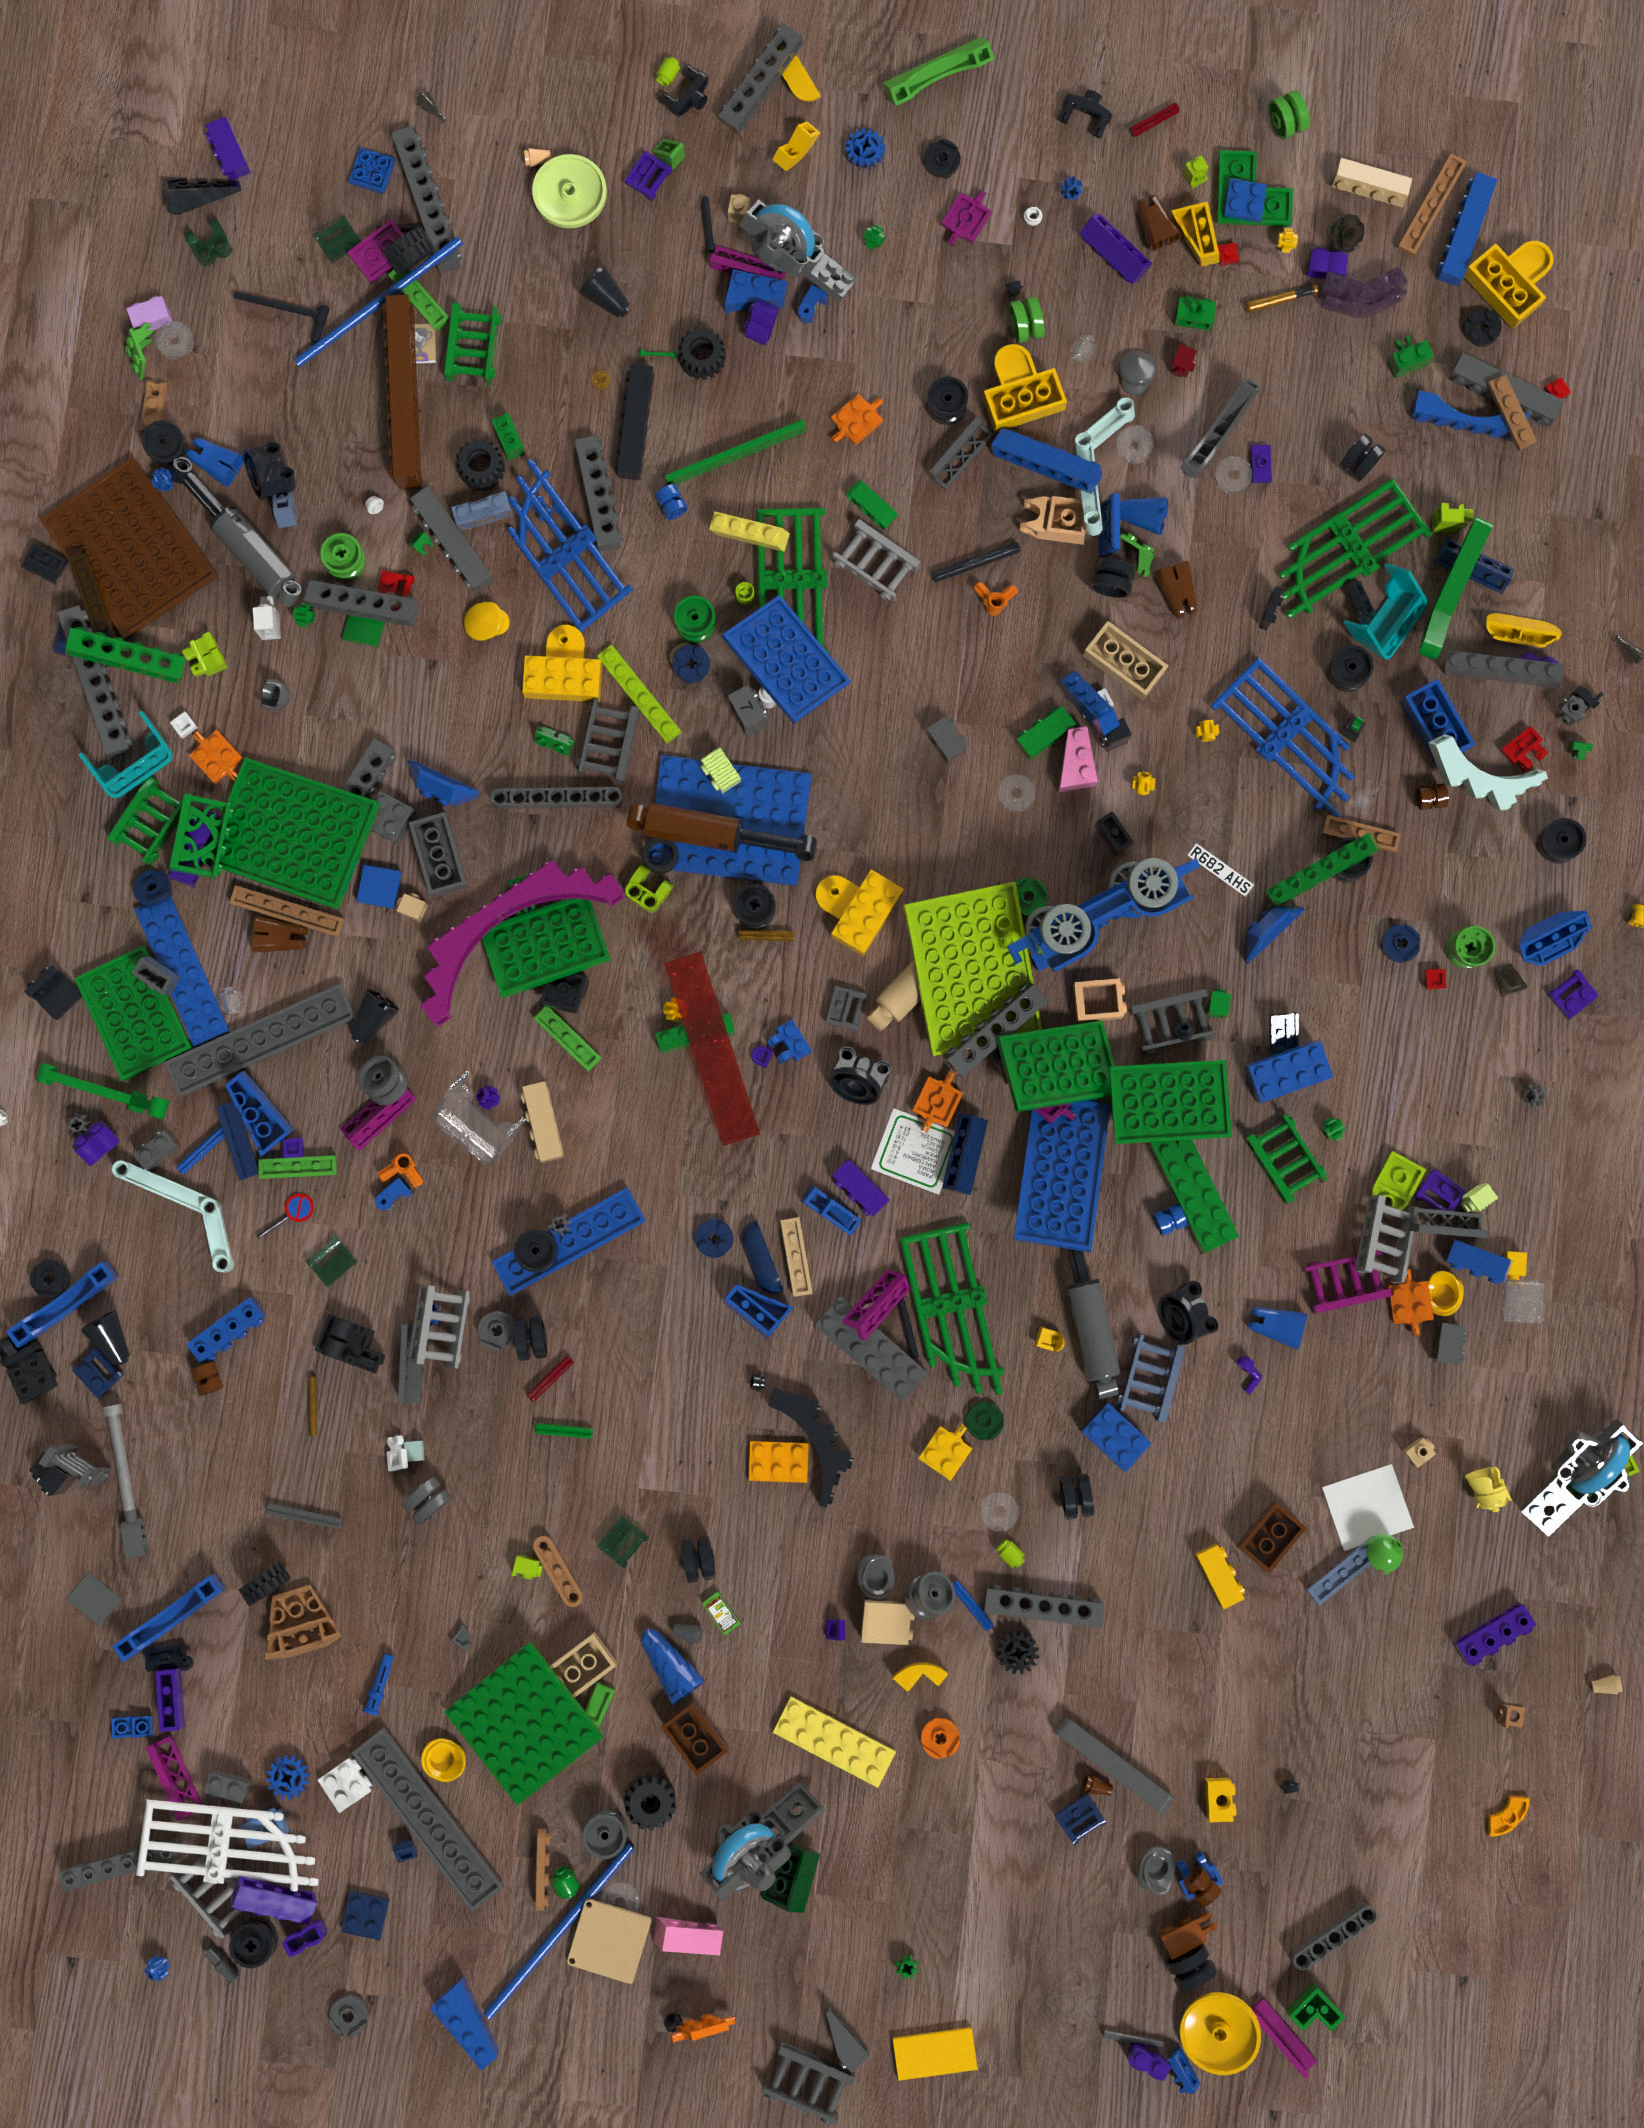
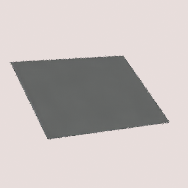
M90 1572L86 1574L67 1597L69 1602L99 1627L122 1600Z

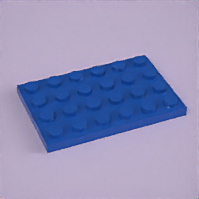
M780 595L722 635L723 640L793 724L851 683V680Z

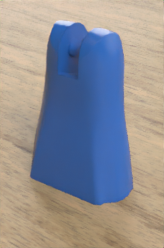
M195 438L192 444L202 450V452L198 454L191 449H187L185 453L187 458L223 486H230L244 463L243 455L206 440Z
M1262 1307L1252 1308L1250 1314L1265 1319L1263 1325L1248 1321L1247 1327L1251 1331L1293 1349H1299L1307 1320V1313Z

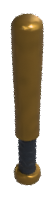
M1312 284L1310 288L1298 291L1292 290L1248 301L1245 304V309L1248 313L1294 301L1306 295L1316 296L1319 293L1317 284Z

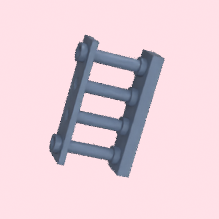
M1139 1334L1137 1338L1134 1337L1132 1349H1134L1131 1364L1123 1394H1119L1116 1405L1119 1406L1118 1410L1121 1411L1125 1410V1406L1154 1413V1416H1157V1421L1166 1423L1186 1347L1176 1345L1175 1348L1168 1349L1143 1342L1144 1335ZM1140 1350L1169 1357L1172 1360L1170 1367L1163 1368L1138 1361ZM1138 1368L1163 1375L1167 1379L1165 1386L1159 1387L1134 1380L1135 1369ZM1134 1387L1158 1394L1159 1397H1162L1160 1405L1154 1406L1129 1399L1130 1388Z

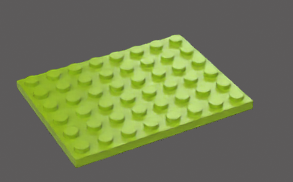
M1016 882L903 904L931 1056L946 1054L951 1047L958 1046L963 1036L975 1031V1026L981 1021L985 1022L994 1009H1000L1004 1005L1005 999L1017 994L1018 988L1024 983L1034 984L1028 948L1018 952L1022 962L1014 965L1015 962L1006 947L1025 936ZM1025 998L1020 1001L1021 1008L1026 1006ZM1039 1010L1012 1034L1042 1030ZM1008 1011L1005 1015L1007 1021L1012 1018L1011 1011ZM996 1023L991 1027L992 1033H996L998 1030ZM982 1036L977 1039V1045L981 1046L984 1042Z

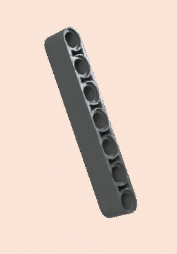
M616 787L495 789L490 796L493 805L498 809L616 808L623 802L621 791ZM574 794L581 795L580 800L577 802L571 801V797ZM593 794L600 795L599 800L595 802L591 801L590 797ZM611 794L619 795L616 801L609 800ZM499 795L505 796L504 801L501 803L495 802L496 797ZM517 795L524 796L523 801L519 803L515 802L514 799ZM536 795L543 796L540 802H534L533 798ZM554 795H561V800L559 802L552 801Z
M1064 1715L1053 1732L1163 1815L1175 1799L1170 1793L1066 1715Z

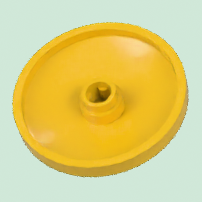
M1213 1992L1196 1998L1187 2007L1180 2025V2038L1187 2056L1199 2068L1216 2075H1231L1246 2069L1255 2060L1261 2044V2028L1254 2011L1247 2003L1228 1993Z

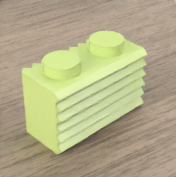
M720 747L701 759L702 765L700 768L705 775L709 774L713 779L711 784L716 791L720 790L723 794L741 782L740 776Z
M1485 1183L1477 1185L1463 1195L1460 1205L1465 1212L1475 1213L1488 1207L1498 1197L1489 1184Z

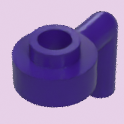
M1240 1356L1235 1364L1253 1377L1244 1389L1250 1395L1261 1381L1262 1375L1255 1369L1253 1365L1255 1362L1247 1356L1244 1358Z

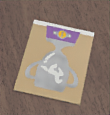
M415 324L416 363H436L435 330L430 324Z

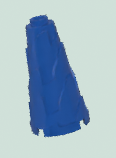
M648 1628L641 1634V1645L650 1659V1664L658 1675L659 1682L672 1705L691 1694L690 1692L696 1690L705 1682L703 1677L697 1673L688 1661L683 1659L675 1647H672L660 1632H657L656 1629L651 1630V1628Z

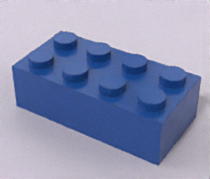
M1438 679L1406 695L1400 701L1434 762L1435 759L1428 742L1444 734L1454 738L1462 754L1475 745L1474 740Z
M1318 1040L1244 1065L1255 1101L1259 1103L1333 1078L1322 1042Z

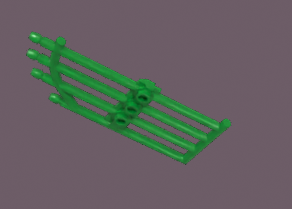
M1394 478L1289 544L1287 547L1289 551L1297 549L1298 546L1300 547L1297 560L1286 570L1281 571L1279 577L1283 579L1295 572V585L1281 595H1284L1283 600H1285L1290 595L1292 596L1298 592L1301 603L1286 613L1288 619L1303 610L1306 611L1307 615L1314 611L1311 605L1359 574H1362L1365 578L1380 568L1379 561L1421 534L1425 538L1432 535ZM1390 488L1397 496V498L1353 526L1346 518V516ZM1402 503L1408 513L1366 540H1361L1357 531ZM1410 519H1413L1418 526L1417 529L1375 556L1367 548ZM1330 527L1336 537L1306 555L1310 540ZM1341 543L1346 550L1344 554L1303 579L1304 565ZM1348 559H1352L1357 566L1355 569L1310 598H1307L1304 590L1306 586Z
M826 508L756 509L757 522L764 523V517H775V526L783 528V516H794L795 570H784V552L776 550V570L765 571V547L757 545L758 608L760 609L766 605V590H777V596L780 595L785 601L784 589H796V615L804 624L803 589H814L815 634L817 641L823 647L822 589H827L828 586L827 569H821L820 515H826ZM801 516H813L814 570H803Z
M969 1222L899 1238L930 1368L936 1366L934 1355H936L949 1366L954 1387L960 1386V1378L958 1377V1370L971 1375L976 1394L982 1393L979 1376H991L996 1396L1001 1395L1002 1387L1000 1386L999 1375L1005 1374L1003 1367L997 1368L983 1311V1305L988 1304L984 1285H977L965 1231L970 1230ZM953 1233L958 1234L970 1289L961 1291L958 1289L946 1235ZM939 1237L951 1293L940 1295L927 1241V1239ZM919 1241L933 1296L922 1300L909 1249L910 1243ZM975 1307L989 1368H977L965 1319V1309ZM952 1312L957 1314L968 1365L955 1361L945 1314ZM937 1316L946 1353L931 1342L926 1318Z

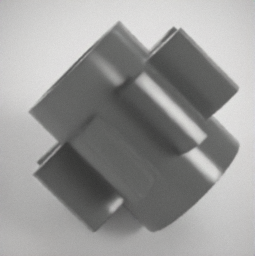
M1541 1084L1527 1085V1090L1523 1093L1524 1102L1530 1103L1531 1108L1544 1106V1101L1548 1099L1547 1089L1541 1088Z
M75 1113V1118H68L70 1123L66 1128L72 1130V1136H75L77 1133L79 1136H83V1133L88 1132L89 1125L92 1122L86 1121L87 1115H82L80 1118V1115ZM79 1122H81L82 1125L79 1126V1129L76 1128V1126L79 1125Z
M556 1213L557 1217L555 1219L549 1218L553 1222L548 1228L554 1229L553 1235L560 1232L561 1236L564 1237L566 1230L571 1232L568 1224L573 1222L566 1220L567 1214L560 1217V1214ZM563 1219L565 1227L557 1229L558 1225L556 1222H561Z

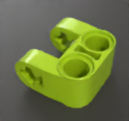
M641 864L626 886L625 893L631 902L646 912L653 913L665 901L674 885L665 880L656 893H652L641 885L650 872L647 867ZM637 888L640 892L637 896H631L629 894L630 890ZM647 899H654L655 904L652 907L646 906L645 902Z

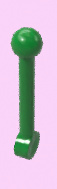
M641 349L638 352L640 357L650 355L669 356L672 359L677 358L676 351H671L670 353L647 352Z

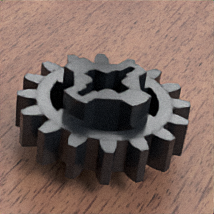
M1012 1631L1011 1637L1006 1633V1640H999L1002 1647H997V1650L1001 1651L997 1658L1003 1659L1000 1665L1006 1664L1005 1670L1009 1671L1011 1668L1013 1674H1016L1017 1670H1019L1022 1675L1024 1673L1023 1669H1027L1030 1672L1029 1666L1037 1665L1033 1660L1039 1659V1655L1035 1654V1652L1039 1651V1647L1033 1646L1036 1640L1030 1641V1634L1024 1637L1023 1631H1020L1019 1635ZM1019 1640L1027 1642L1029 1646H1022ZM1012 1641L1010 1649L1005 1651L1006 1646ZM1016 1648H1019L1020 1651H1023L1022 1653H1020V1657H1017L1015 1654H1013L1014 1652H1016ZM1031 1654L1029 1660L1024 1664L1026 1656ZM1006 1659H1013L1016 1661V1665L1010 1664Z

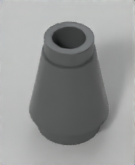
M676 1623L672 1634L694 1645V1643H700L703 1629L697 1625Z

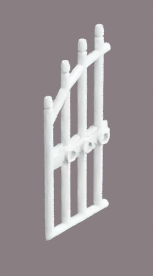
M146 1799L136 1871L137 1876H144L145 1870L204 1875L203 1882L224 1884L225 1877L238 1879L239 1876L259 1881L290 1884V1891H298V1885L317 1886L319 1882L317 1878L298 1876L296 1864L314 1865L315 1858L294 1855L288 1842L305 1843L306 1837L283 1834L271 1821L272 1819L276 1821L283 1820L284 1814ZM153 1808L212 1814L211 1826L152 1821ZM233 1816L256 1818L270 1832L232 1829ZM150 1829L209 1834L208 1847L149 1841ZM230 1837L279 1841L285 1854L228 1849ZM152 1849L207 1855L205 1867L148 1862L146 1861L147 1851ZM227 1857L288 1863L290 1875L226 1869Z

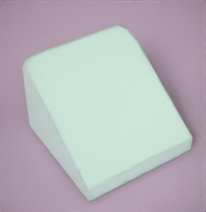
M423 1440L403 1442L404 1449L407 1451V1462L425 1460Z

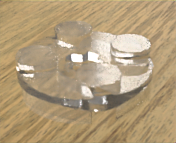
M1141 425L1125 428L1120 432L1116 440L1117 455L1122 461L1132 464L1145 462L1149 458L1154 446L1151 434ZM1132 441L1139 443L1138 449L1130 447Z

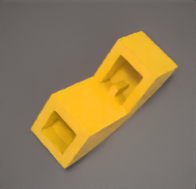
M807 121L797 125L788 144L779 147L772 160L785 171H788L806 155L819 137L820 132Z
M919 1662L901 1668L892 1677L893 1680L908 1692L922 1674L939 1686L947 1677L948 1672L935 1664Z

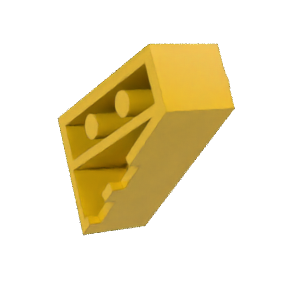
M1208 201L1171 210V218L1182 232L1183 239L1200 266L1219 263V251Z

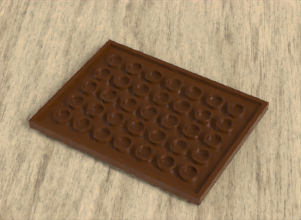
M133 456L40 519L67 559L84 553L88 554L111 622L125 641L219 577Z

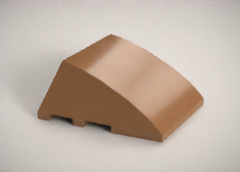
M311 1585L272 1596L269 1620L270 1630L267 1637L268 1647L265 1654L266 1660L289 1658L326 1647L342 1636Z

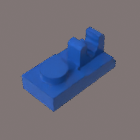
M1182 2048L1174 2049L1168 2058L1171 2069L1176 2073L1173 2081L1174 2083L1181 2082L1183 2084L1179 2089L1180 2093L1194 2094L1201 2083Z

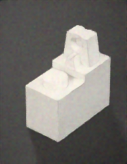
M263 596L261 597L260 605L253 608L254 630L262 640L281 639L280 615L275 607L274 598Z

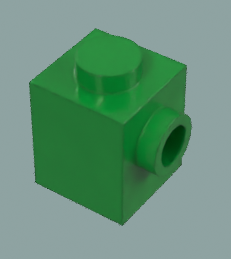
M1215 989V991L1209 994L1206 1016L1222 1019L1228 1017L1231 994L1226 993L1227 990Z

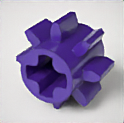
M486 1085L485 1089L480 1088L476 1094V1100L479 1102L478 1106L490 1110L491 1107H496L500 1101V1095L497 1094L498 1089Z

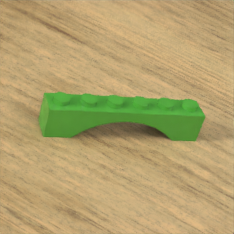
M979 37L884 82L883 85L888 101L897 106L912 99L923 88L943 77L963 70L977 68L993 61L994 56L990 42L983 37Z

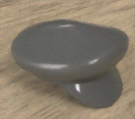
M1128 352L1123 355L1119 362L1122 387L1125 392L1131 395H1140L1145 392L1149 383L1155 378L1157 371L1156 362L1146 352Z
M879 1554L867 1555L858 1564V1587L861 1593L868 1599H884L894 1588V1570L891 1560L886 1556Z
M1161 1846L1151 1847L1143 1853L1138 1864V1884L1143 1889L1149 1890L1158 1896L1168 1894L1171 1889L1172 1877L1175 1872V1859L1170 1850Z

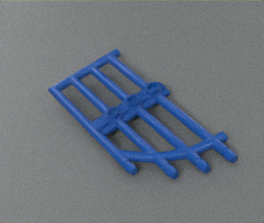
M529 459L527 464L532 469L537 480L530 488L522 476L516 477L517 483L525 492L526 497L522 507L513 496L508 498L509 503L519 516V534H517L513 527H509L507 530L573 624L582 632L634 589L630 584L624 587L593 544L598 539L587 524L583 527L580 526L547 480L551 476L550 472L546 469L542 473L536 466V463ZM541 486L544 487L576 533L569 539L565 537L535 495ZM531 503H533L561 542V545L554 551L528 517ZM527 528L547 554V557L540 563L526 545ZM587 548L619 591L611 599L579 556ZM572 560H574L605 603L599 609H594L566 570L565 566ZM559 572L590 614L583 622L580 621L550 579Z
M1257 657L1210 707L1214 711L1220 707L1259 745L1256 751L1268 763L1274 759L1317 801L1314 806L1317 811L1324 808L1332 816L1339 818L1341 814L1337 809H1334L1328 802V799L1333 791L1345 802L1350 799L1348 794L1343 792V789L1336 784L1339 771L1350 781L1355 777L1340 762L1338 745L1345 751L1350 748V745L1270 667ZM1257 668L1262 670L1298 705L1292 713H1289L1251 676ZM1244 681L1253 687L1285 718L1278 727L1238 689ZM1231 694L1272 732L1265 740L1225 702ZM1311 719L1329 735L1331 752L1305 728ZM1298 733L1332 764L1330 777L1292 741ZM1285 746L1327 785L1322 795L1279 754Z

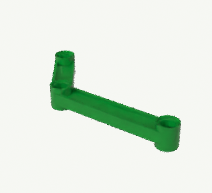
M40 1063L35 1078L37 1082L52 1086L53 1082L125 1103L127 1104L126 1109L143 1114L144 1109L148 1110L146 1115L164 1120L170 1102L168 1100L152 1096L151 1100H147L148 1095L136 1091H131L129 1095L58 1073L57 1067Z

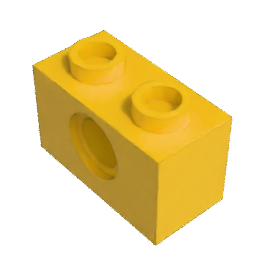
M1205 1778L1207 1820L1209 1822H1233V1816H1236V1805L1232 1802V1796L1235 1795V1784L1229 1778ZM1224 1795L1226 1797L1225 1802L1221 1805L1217 1804V1797Z

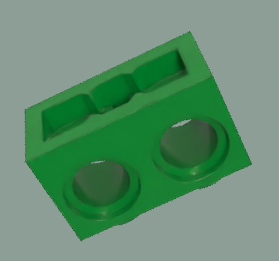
M509 413L492 419L493 426L508 461L524 455L523 445Z

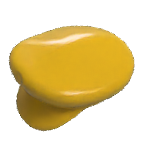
M482 602L472 606L464 618L466 633L472 639L478 641L503 634L510 625L507 613L501 610L494 602Z
M1435 1272L1427 1280L1429 1281L1433 1314L1449 1316L1455 1313L1461 1306L1464 1286L1460 1278L1450 1272Z
M444 1738L430 1741L423 1749L420 1758L424 1772L429 1777L441 1782H450L460 1777L466 1765L464 1750L455 1742Z

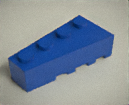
M462 1976L433 2002L430 2009L482 2071L497 2058L500 2050L483 2019V2014L474 2000L475 1998L467 1985L465 1977Z

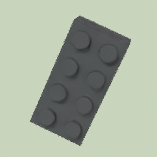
M443 812L409 822L427 889L432 899L468 889V882L447 813Z

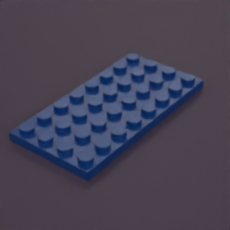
M1088 1100L1071 1103L1069 1109L1077 1115L1076 1118L1071 1122L1063 1114L1057 1117L1052 1124L1048 1123L1036 1111H1031L1013 1240L1091 1253L1111 1104Z

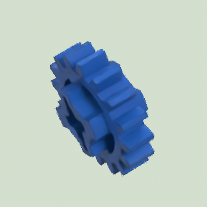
M862 128L860 133L858 130H855V136L849 135V140L846 141L845 153L848 154V161L853 159V166L859 164V169H861L864 165L868 170L869 165L875 168L876 161L882 162V157L885 156V143H883V137L878 138V131L873 134L872 128L868 132H865V129Z
M285 1755L284 1760L279 1757L276 1759L277 1764L273 1762L270 1765L273 1770L267 1771V1774L271 1775V1777L266 1779V1782H271L272 1784L268 1789L274 1788L275 1792L273 1795L275 1796L280 1793V1799L285 1798L287 1795L288 1799L291 1800L293 1794L299 1797L300 1791L304 1792L306 1790L304 1785L310 1783L306 1777L310 1776L311 1773L305 1771L308 1765H302L303 1759L296 1761V1755L289 1759L288 1755ZM288 1764L294 1765L297 1768H292ZM278 1770L280 1774L279 1778L276 1780V1773ZM291 1774L292 1778L286 1780L285 1776ZM301 1774V1781L299 1784L297 1779L298 1776ZM280 1786L287 1787L288 1790H285V1789L281 1788Z

